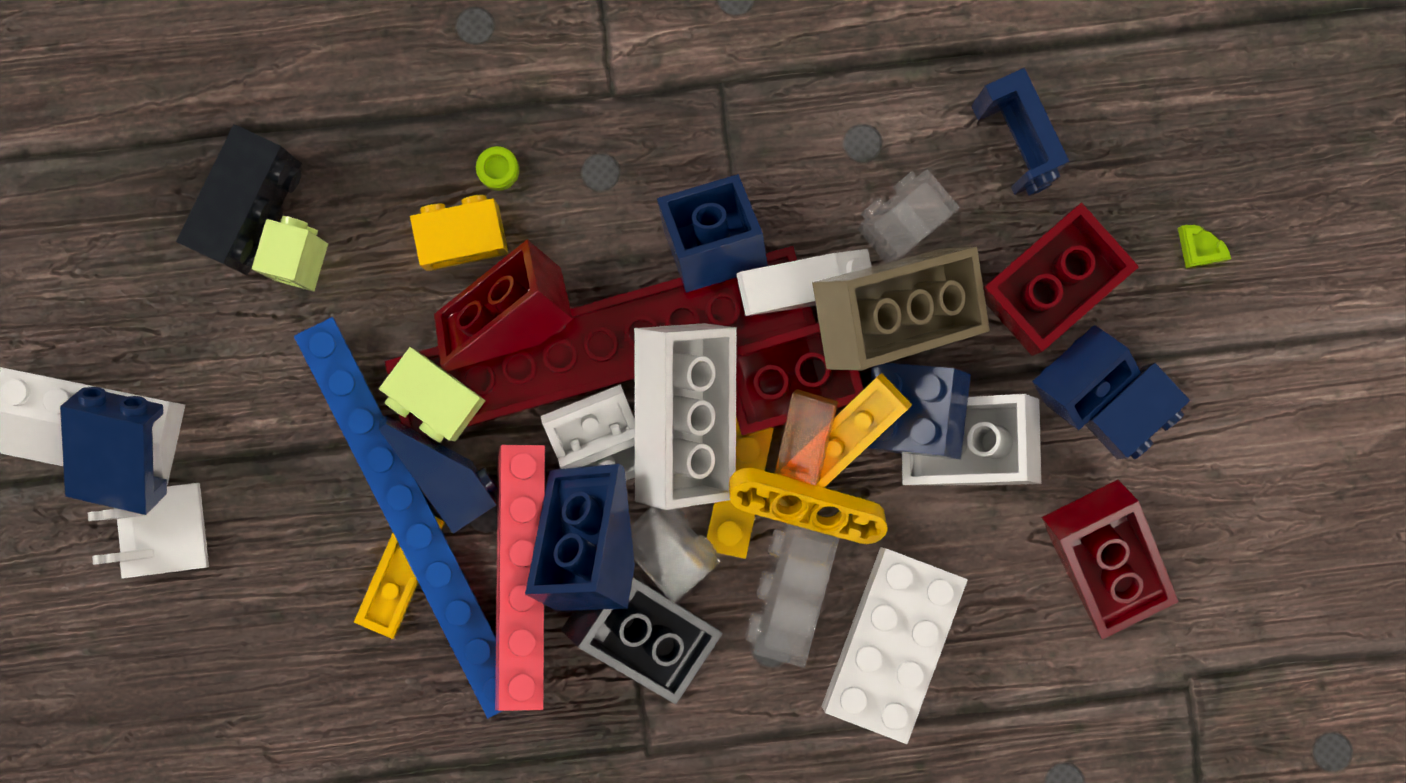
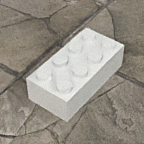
M702 323L634 328L635 501L669 510L730 500L729 479L736 472V327Z
M880 547L821 707L824 712L908 744L968 579Z

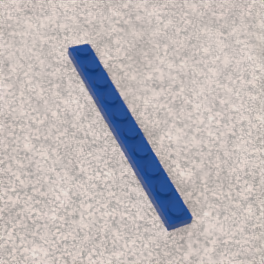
M331 317L294 335V338L488 719L501 712L495 710L496 636L420 486L380 432L379 421L384 415L335 319Z

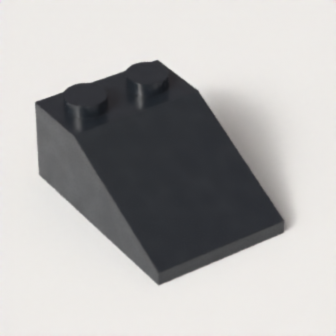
M633 574L627 609L574 610L561 629L581 650L674 704H677L723 634L719 629L635 574Z

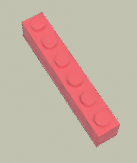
M501 445L498 450L495 710L498 711L543 710L544 604L525 595L545 496V445Z

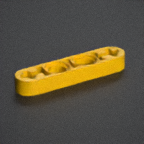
M756 468L740 469L734 472L729 479L730 501L735 508L741 511L861 544L876 543L887 533L888 528L884 509L875 502ZM787 495H793L800 499L793 506H782L777 502L780 498ZM828 506L839 509V512L831 517H822L817 514L820 509Z

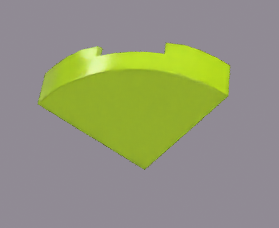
M1182 225L1178 227L1186 269L1225 262L1231 259L1230 252L1225 243L1209 231L1196 225Z

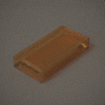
M799 389L793 392L775 473L816 486L820 481L838 401Z

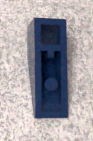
M389 416L380 419V432L453 534L497 505L493 491L498 489V486L485 467L478 471L471 460Z

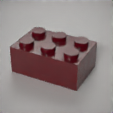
M1081 202L983 287L985 302L1024 348L1034 356L1049 347L1138 269L1139 266Z

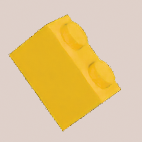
M486 195L469 196L462 199V205L446 208L445 204L442 203L431 204L421 207V214L411 215L410 220L420 266L426 271H432L508 255L500 209L494 198L487 199Z

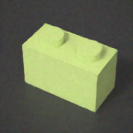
M282 216L281 222L266 219L252 270L274 281L314 292L328 243L317 236L318 230L308 227V223L288 216Z
M411 347L408 348L379 388L380 391L389 396L384 402L387 406L405 418L411 412L423 421L419 429L439 443H441L444 437L449 441L456 442L486 401Z

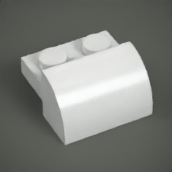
M621 384L541 416L542 424L558 458L561 469L621 464L625 468L626 480L635 477V417Z

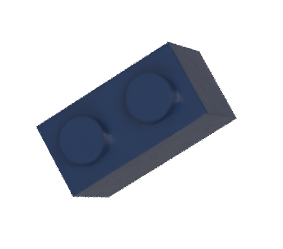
M1094 325L1083 336L1075 340L1071 347L1051 365L1047 366L1032 382L1046 406L1079 431L1136 379L1141 372L1129 348Z
M1156 363L1143 366L1140 369L1141 374L1085 424L1116 459H1127L1130 456L1134 460L1137 459L1153 445L1150 439L1151 436L1161 427L1164 431H1167L1184 416L1181 409L1190 401L1189 398Z

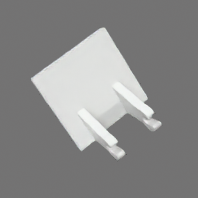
M200 483L168 486L167 494L147 515L117 508L88 512V521L117 519L120 553L92 556L93 565L120 562L122 578L209 567Z

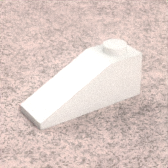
M868 249L831 253L736 273L745 315L816 306L812 282L872 267Z

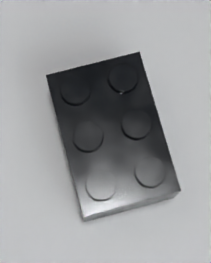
M233 124L176 242L242 274L248 275L253 266L266 219L277 222L281 221L283 215V208L281 206L287 193H292L300 182L302 172L299 169L302 163L282 146Z

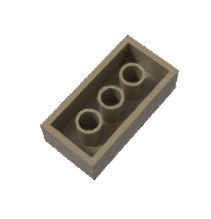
M977 247L939 249L812 282L826 368L830 370H864L990 331Z

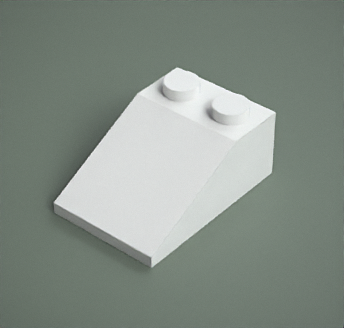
M1027 394L968 397L961 460L902 453L903 485L1042 484L1039 399Z

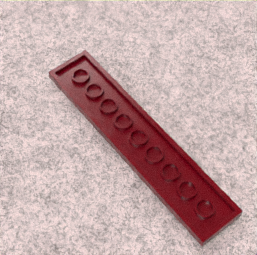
M793 246L766 253L768 266L797 261ZM680 277L571 308L573 320L561 332L553 334L542 344L446 372L486 400L467 425V427L635 380L634 328L702 323L736 327V347L816 323L811 307L746 316L737 277L690 292L685 291ZM438 346L419 351L441 367ZM403 356L384 361L388 376ZM409 412L406 418L399 414L402 424L431 438L419 429L423 423L422 420Z

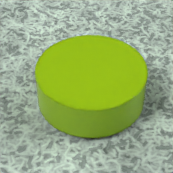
M499 146L490 147L484 150L478 157L476 173L480 181L487 188L501 191L508 189L516 182L519 176V164L513 153L508 149Z

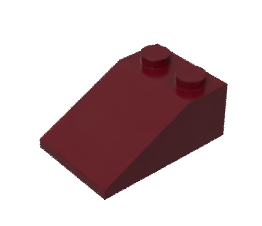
M527 239L434 314L441 367L446 371L527 349L540 345L553 334L561 332L573 320L561 268Z
M819 323L736 347V418L742 436L844 409L865 389L860 370H830L826 368Z
M1119 479L1042 517L1054 548L1102 640L1179 602L1140 503Z

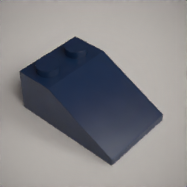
M621 464L550 470L525 595L556 611L627 609L635 562L624 466Z

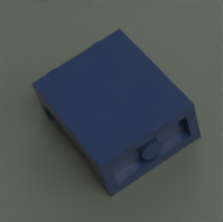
M1022 68L985 85L971 105L978 121L1001 111L1029 169L1011 187L1014 195L1026 190L1028 196H1032L1052 186V182L1061 177L1059 171L1070 161L1026 69Z
M84 387L60 406L65 497L147 515L167 494V479L154 477L152 427L154 422L163 415V405L147 401L140 396H123L106 392L100 387Z

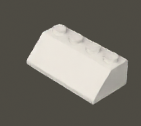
M1 367L0 453L63 466L60 406L81 388L96 386ZM102 388L106 392L119 394L123 396H140L126 392ZM140 396L147 401L163 405V415L154 422L152 427L154 477L167 479L168 485L185 405Z

